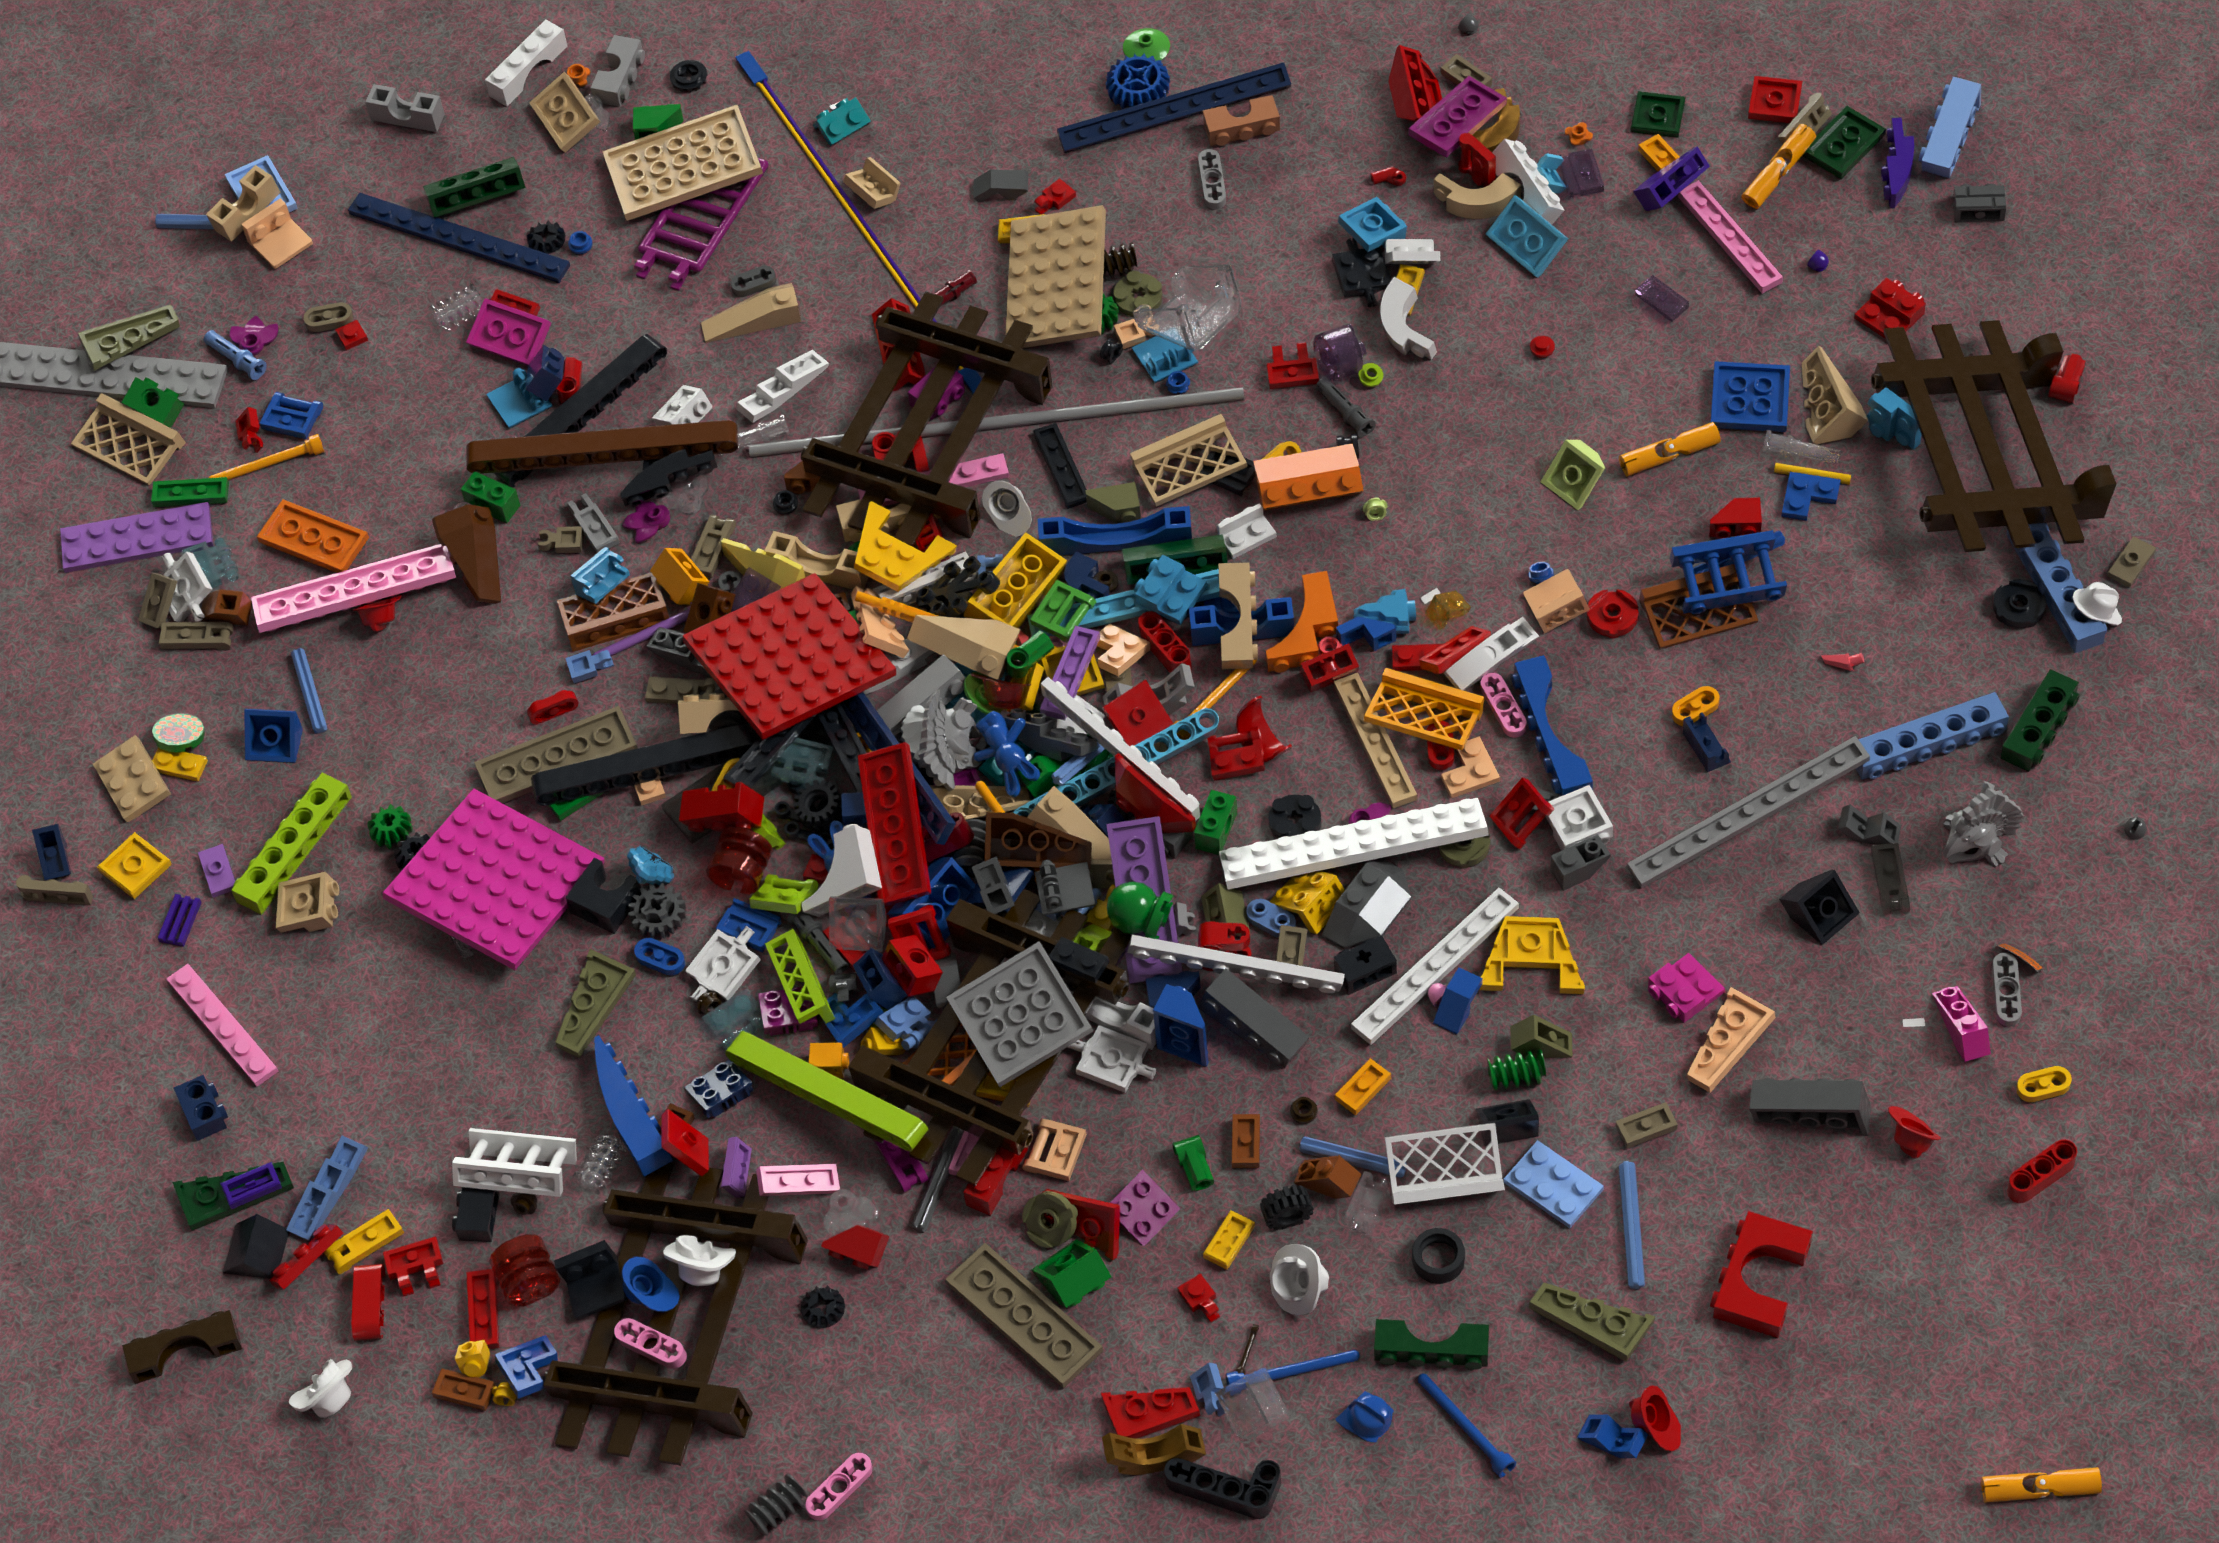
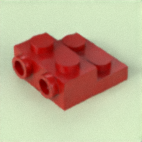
M1885 278L1871 292L1870 299L1854 314V319L1886 339L1884 328L1904 327L1906 332L1925 314L1926 303L1919 293L1914 292L1911 294L1906 291L1904 285L1899 280L1891 281Z

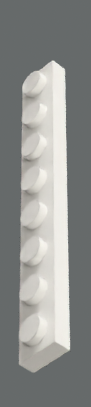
M1049 677L1041 683L1042 695L1093 739H1097V742L1114 757L1119 752L1181 807L1193 815L1195 820L1200 817V804L1193 795H1186L1181 791L1179 784L1171 777L1167 779L1154 762H1147L1142 757V753L1134 745L1129 746L1126 744L1118 731L1115 729L1110 730L1106 727L1103 719L1096 713L1091 714L1079 698H1072L1067 693V689L1059 681L1054 682Z
M1501 888L1495 890L1351 1023V1029L1372 1045L1428 993L1431 985L1439 983L1502 924L1505 916H1511L1518 910L1519 903Z
M1136 935L1131 936L1127 953H1131L1139 959L1153 957L1160 959L1161 962L1166 964L1180 962L1193 969H1201L1202 967L1212 968L1214 972L1220 974L1226 968L1230 972L1239 973L1243 978L1253 979L1261 977L1275 984L1282 983L1283 981L1293 983V986L1297 988H1308L1309 986L1319 988L1324 993L1339 992L1345 975L1343 973Z

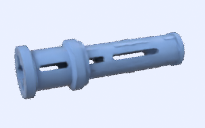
M210 330L205 334L203 340L205 344L233 361L234 367L247 372L251 379L257 380L265 373L267 368L266 362L262 359L254 358L250 351L239 349L218 335L214 330Z

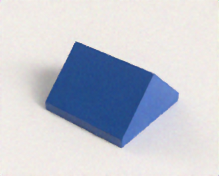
M245 709V760L296 762L303 731L296 711Z

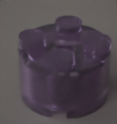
M1351 324L1315 335L1313 341L1314 352L1319 351L1321 358L1317 360V363L1329 380H1339L1359 373L1362 370L1363 356H1366V348L1363 342H1358Z

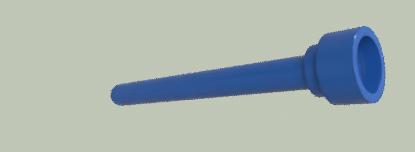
M1351 1350L1247 1375L1234 1371L1226 1373L1227 1385L1230 1386L1229 1392L1232 1396L1242 1393V1390L1247 1389V1386L1354 1362L1359 1359L1360 1354L1357 1350Z
M1422 1373L1418 1376V1382L1491 1459L1492 1470L1500 1478L1506 1475L1503 1472L1506 1467L1509 1471L1515 1468L1517 1462L1508 1453L1499 1452L1427 1374Z

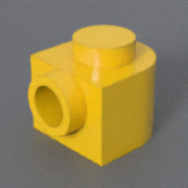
M485 1340L469 1341L458 1346L455 1361L462 1374L479 1378L487 1370L490 1351Z

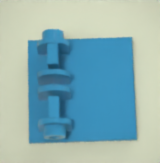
M1176 328L1131 347L1154 383L1167 378L1172 372L1182 371L1198 363V360L1192 353L1194 352L1193 345L1191 343L1186 344Z
M521 368L513 371V381L486 394L508 428L552 407L549 400L546 402L526 390L527 372Z

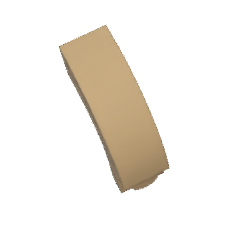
M1439 173L1434 178V193L1440 201H1446V211L1451 214L1468 219H1485L1500 215L1514 195L1521 199V184L1502 173L1495 181L1484 188L1468 189Z

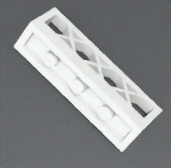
M963 552L941 562L934 568L930 567L922 573L921 577L899 592L886 585L879 586L873 590L881 599L886 597L910 605L916 602L917 594L921 588L934 585L945 574L943 570L949 562H956L962 572L965 569L963 564L969 556L966 552ZM978 571L971 574L964 582L978 577Z

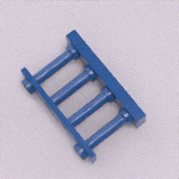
M1773 530L1672 547L1670 554L1671 566L1683 568L1690 596L1684 599L1683 614L1690 612L1692 614H1700L1707 609L1766 599L1767 601H1775L1785 596L1787 582L1775 581L1768 554L1769 551L1773 550L1775 543ZM1755 553L1759 557L1765 585L1751 587L1743 556ZM1719 559H1733L1740 589L1725 591L1718 564ZM1701 562L1708 564L1715 593L1700 595L1692 565Z

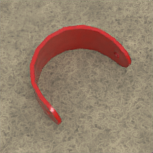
M1258 696L1240 709L1237 714L1236 728L1237 733L1250 731V728L1259 726L1264 762H1267L1290 750L1293 746L1291 744L1284 746L1275 737L1262 713V696ZM1248 741L1241 744L1245 747L1253 745V742Z

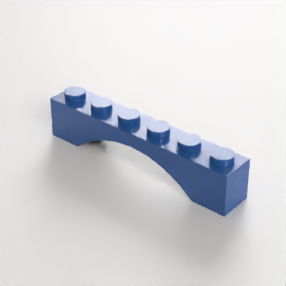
M1190 506L1163 508L1145 518L1118 524H1090L1074 521L1066 517L1039 518V541L1059 555H1069L1075 552L1117 551L1126 548L1192 539Z
M1545 656L1514 663V674H1511L1514 689L1519 688L1521 692L1519 701L1522 710L1527 709L1529 716H1527L1530 731L1535 730L1537 737H1535L1538 752L1543 751L1545 758H1543L1545 771L1553 776V779H1551L1553 792L1563 796L1588 785L1593 790V780L1585 760L1568 750L1554 735L1548 723L1545 707L1547 698L1552 690V674Z

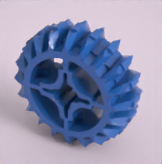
M1134 53L1132 58L1125 55L1124 61L1117 59L1116 65H1111L1110 72H1107L1106 76L1108 96L1110 99H1113L1115 105L1120 104L1122 109H1125L1127 106L1133 107L1166 97V93H1169L1170 76H1168L1166 66H1163L1161 60L1156 61L1154 56L1147 58L1145 53L1141 57H1137ZM1125 78V79H1126V80H1124L1125 83H1123V84L1121 85V84H1120L1121 81ZM1155 79L1156 81L1154 82V84L1150 85L1151 81Z

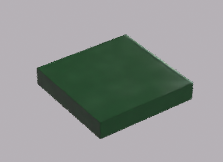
M1638 91L1631 132L1679 138L1686 97Z

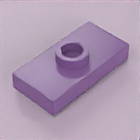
M223 844L198 852L212 897L231 892L235 878Z
M738 1137L728 1138L721 1187L732 1196L742 1198L745 1196L752 1148Z

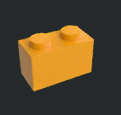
M664 548L650 570L656 578V582L669 593L671 600L678 605H690L697 583L708 585L710 582L683 549Z

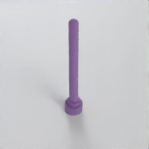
M690 602V606L686 607L687 610L593 653V655L609 650L610 656L653 637L659 627L671 629L686 622L692 602Z

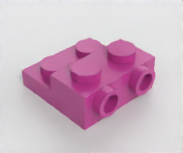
M1687 953L1673 965L1667 963L1648 978V991L1655 1000L1660 999L1666 1005L1668 1013L1675 1019L1679 1017L1684 1023L1725 993V988L1690 953Z

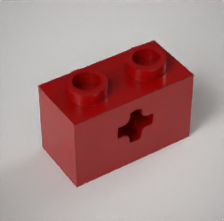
M1349 643L1302 662L1300 667L1301 674L1310 693L1334 684L1335 680L1358 673L1359 665Z

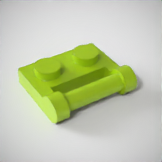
M768 874L764 884L749 899L750 907L753 909L798 914L802 910L801 902L811 897L818 890V882L812 879H807L806 881L778 878L777 875Z

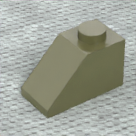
M1135 482L1085 490L1087 507L1114 523H1126L1141 519Z
M1532 1015L1510 1026L1511 1050L1516 1053L1520 1052L1524 1057L1527 1051H1531L1536 1058L1537 1050L1540 1049L1544 1058L1573 1057L1572 1033L1536 1015Z

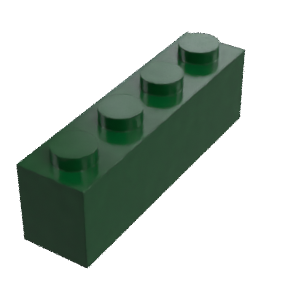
M1223 534L1122 549L1128 585L1136 584L1140 579L1145 580L1149 574L1148 568L1150 563L1154 559L1159 560L1162 555L1183 564L1185 570L1194 575L1219 569V563H1228Z

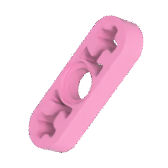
M1488 673L1481 679V692L1504 733L1512 738L1522 736L1526 732L1527 721L1504 679L1497 673ZM1489 682H1492L1494 685L1497 684L1498 694L1495 695L1493 688L1488 686ZM1505 701L1511 707L1507 710H1500L1496 705L1499 702ZM1512 715L1515 724H1519V728L1515 729L1514 726H1510L1509 716Z
M630 1318L619 1321L615 1326L614 1334L622 1346L670 1369L679 1368L685 1363L687 1353L679 1341ZM632 1330L634 1334L637 1336V1340L634 1336L630 1334H626L624 1336L623 1333L625 1331L630 1332ZM650 1338L657 1339V1344L653 1348L645 1349L643 1347L646 1340ZM665 1347L666 1351L670 1353H675L677 1351L678 1354L676 1356L671 1355L670 1357H668L667 1353L663 1349Z
M863 1453L851 1455L807 1498L805 1505L808 1515L814 1520H824L829 1517L871 1475L872 1463L870 1458ZM864 1462L865 1470L861 1471L858 1469L854 1472V1464L860 1465ZM851 1474H852V1477H853V1480H854L853 1482H851V1480H850V1478H849V1476H850ZM837 1481H843L847 1484L846 1490L842 1493L833 1492L831 1487ZM825 1491H827L828 1495L830 1496V1498H828L827 1500H825ZM824 1501L825 1509L822 1511L816 1509L814 1511L813 1503L817 1502L820 1504Z

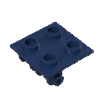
M730 1060L719 1063L713 1070L695 1078L684 1087L703 1108L702 1111L707 1119L711 1117L716 1118V1116L725 1111L721 1103L729 1110L728 1099L735 1106L737 1105L736 1100L739 1103L745 1098L750 1097V1093L754 1091L751 1080Z

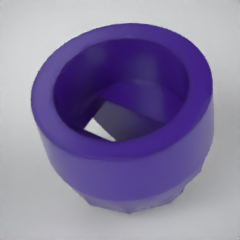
M1817 250L1810 258L1807 266L1817 272L1823 271L1828 266V257L1822 251Z

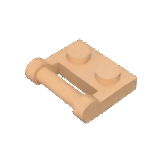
M1041 1119L1037 1127L1039 1132L1028 1159H1025L1022 1168L1027 1172L1039 1173L1069 1181L1087 1135L1086 1129L1048 1119ZM1049 1134H1055L1046 1161H1039Z

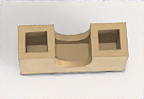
M256 165L239 181L242 186V193L235 203L231 204L222 198L206 214L214 230L231 242L243 231L242 223L265 209L281 193L272 175Z

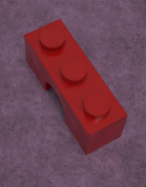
M1000 1147L977 1185L973 1186L968 1183L965 1188L966 1206L991 1216L1003 1195V1185L1009 1171H1016L1028 1151V1147L1024 1148L1020 1155Z

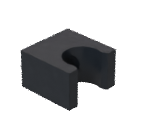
M594 857L565 898L571 914L615 934L630 912L628 905L629 903H634L632 896L642 895L640 891L641 886L636 877L629 875L619 888L614 890L601 889L600 886L606 881V873L602 861Z

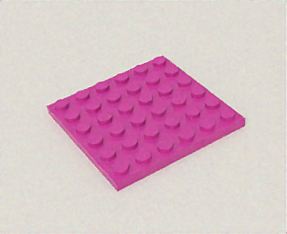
M473 789L384 890L383 899L509 968L516 970L566 911L568 904L565 897L593 858L601 860L604 864V857L486 794Z

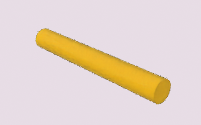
M1775 463L1774 473L1789 475L1790 472L1822 476L1841 479V484L1850 485L1851 475Z

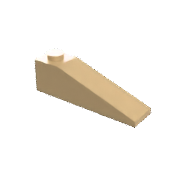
M929 785L949 814L959 812L967 820L985 818L986 812H992L975 786L955 785V788L949 792L944 785ZM987 786L1005 812L1014 811L1030 802L1027 787H1021L1019 795L1011 797L1007 794L1005 786Z

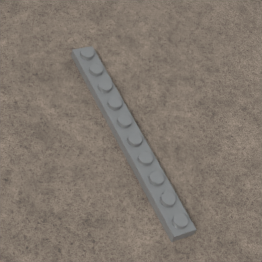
M1854 736L1627 863L1628 869L1640 887L1643 888L1870 761V755L1857 737Z

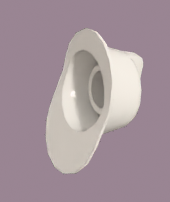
M994 481L988 484L982 495L983 506L1000 530L1015 537L1023 535L1030 528L1032 517L1022 492L1016 486L1005 481Z
M2094 582L2085 589H2077L2073 593L2072 598L2075 606L2086 617L2118 626L2122 623V618L2116 608L2119 594L2115 589L2104 583Z

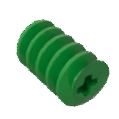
M1541 1049L1537 1050L1536 1058L1531 1051H1527L1525 1060L1520 1052L1515 1054L1514 1061L1509 1054L1505 1055L1503 1063L1499 1056L1494 1057L1493 1064L1487 1058L1489 1079L1494 1091L1498 1090L1500 1082H1502L1506 1090L1509 1088L1510 1081H1513L1515 1087L1519 1088L1521 1079L1524 1080L1527 1086H1530L1531 1078H1534L1537 1084L1540 1085L1542 1076L1546 1077L1545 1062Z

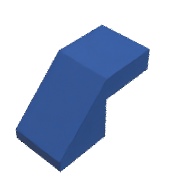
M1358 616L1336 627V639L1343 646L1364 637L1373 651H1376L1396 641V627L1392 623Z
M1458 967L1445 989L1433 1024L1458 1034L1470 1015V1004L1482 986L1483 978Z
M1608 1414L1589 1415L1577 1439L1618 1458H1637L1648 1434L1642 1428H1622Z

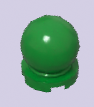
M1122 883L1113 889L1108 897L1107 914L1112 925L1121 932L1132 935L1143 932L1145 937L1159 940L1160 937L1157 936L1160 926L1165 927L1173 905L1171 901L1174 895L1164 891L1161 896L1157 897L1153 889L1144 883Z

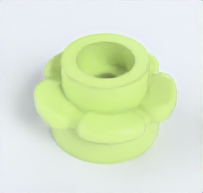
M1371 498L1363 505V512L1371 521L1381 520L1386 516V508L1388 506L1385 500Z

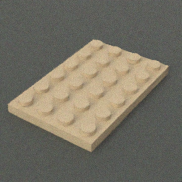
M738 105L602 151L627 221L763 174Z
M1103 205L1011 221L1006 334L1014 320L1033 325V329L1022 348L1101 336L1106 210Z

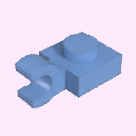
M590 650L565 658L574 684L598 676L596 669L603 670L614 666L609 650H604L593 656Z
M1207 1363L1192 1374L1190 1378L1197 1401L1205 1402L1207 1414L1211 1415L1217 1410L1218 1416H1222L1228 1412L1226 1401L1219 1395V1392L1224 1387L1217 1364Z

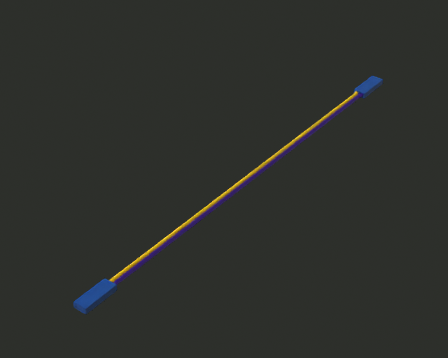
M749 50L736 56V61L754 86H758L916 308L921 300L770 88L767 83L768 77ZM959 366L958 373L963 376L964 383L971 393L974 394L982 380L981 376L975 370Z

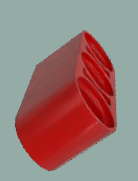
M1153 611L1140 615L1138 619L1140 637L1150 642V650L1168 672H1173L1181 663L1189 665L1192 671L1189 649L1161 616Z
M2066 1139L2056 1141L2015 1170L2009 1178L2008 1197L2013 1202L2025 1203L2074 1168L2076 1161V1145ZM2058 1155H2065L2068 1159H2062ZM2037 1170H2044L2047 1174H2040ZM2015 1185H2023L2026 1189H2019Z
M383 1264L354 1266L351 1321L354 1341L383 1338V1335L380 1334L381 1326H384V1310H381L382 1301H384L385 1285H382V1277L385 1276Z

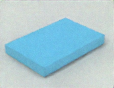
M1516 195L1513 196L1485 234L1537 278L1542 275L1568 240L1564 234Z

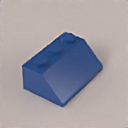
M939 857L928 866L932 894L896 903L887 913L890 918L917 911L926 905H933L936 912L935 919L945 941L950 935L946 918L958 900L965 901L976 885L952 857ZM919 922L918 924L928 948H935L926 922Z
M1166 984L1153 1009L1157 1049L1207 1067L1209 1061L1205 1023L1192 993L1181 986L1174 987Z

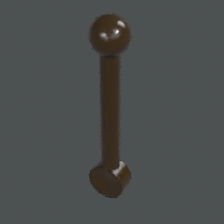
M1253 1324L1242 1360L1239 1367L1235 1369L1238 1373H1244V1375L1246 1373L1244 1368L1259 1330V1325Z

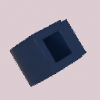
M1075 552L1065 567V584L1092 596L1094 599L1110 595L1109 586L1093 579L1099 572L1098 561Z

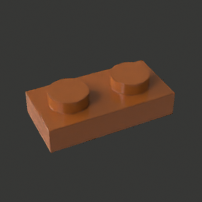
M1233 1114L1232 1168H1260V1114Z
M442 1368L432 1395L437 1399L486 1411L495 1384L494 1381L469 1377L466 1374Z

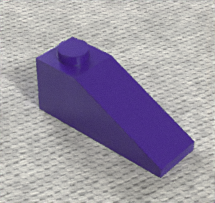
M1696 146L1649 177L1633 192L1644 210L1650 211L1662 208L1708 169L1710 165L1698 146Z

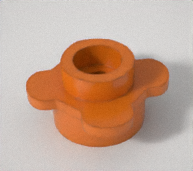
M573 64L567 69V74L575 85L583 87L587 85L586 79L590 75V69L581 64Z
M1579 122L1577 125L1565 129V135L1569 136L1571 144L1575 146L1583 145L1593 138V134L1588 131L1587 124L1584 122Z

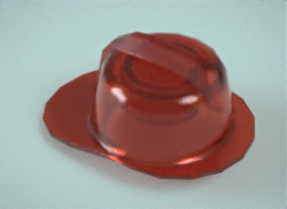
M970 673L971 676L983 680L986 699L991 705L1000 709L1019 708L1025 686H1031L1028 683L1007 682Z

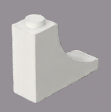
M850 824L844 826L842 831L833 834L834 857L831 869L821 887L811 897L801 902L803 912L820 917L882 889L870 830L857 824Z

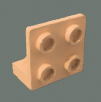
M281 198L242 223L247 242L274 269L280 267L313 244L312 239L291 219L287 205Z
M1569 569L1523 592L1544 634L1590 610Z

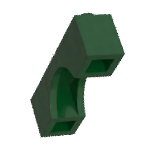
M1376 1319L1374 1361H1380L1381 1364L1394 1365L1397 1362H1408L1411 1366L1421 1367L1425 1363L1436 1364L1441 1368L1465 1365L1466 1368L1472 1370L1488 1366L1489 1325L1461 1323L1457 1331L1448 1339L1440 1342H1426L1411 1334L1404 1320Z

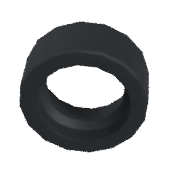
M1432 1228L1424 1231L1416 1238L1412 1249V1264L1415 1272L1422 1279L1436 1284L1447 1283L1458 1277L1464 1268L1465 1248L1462 1240L1456 1233L1446 1228ZM1445 1243L1454 1250L1455 1260L1448 1267L1432 1268L1423 1262L1422 1252L1430 1244Z

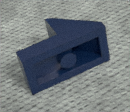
M59 824L33 829L32 833L44 880L70 875L71 869L65 849L67 848V843Z

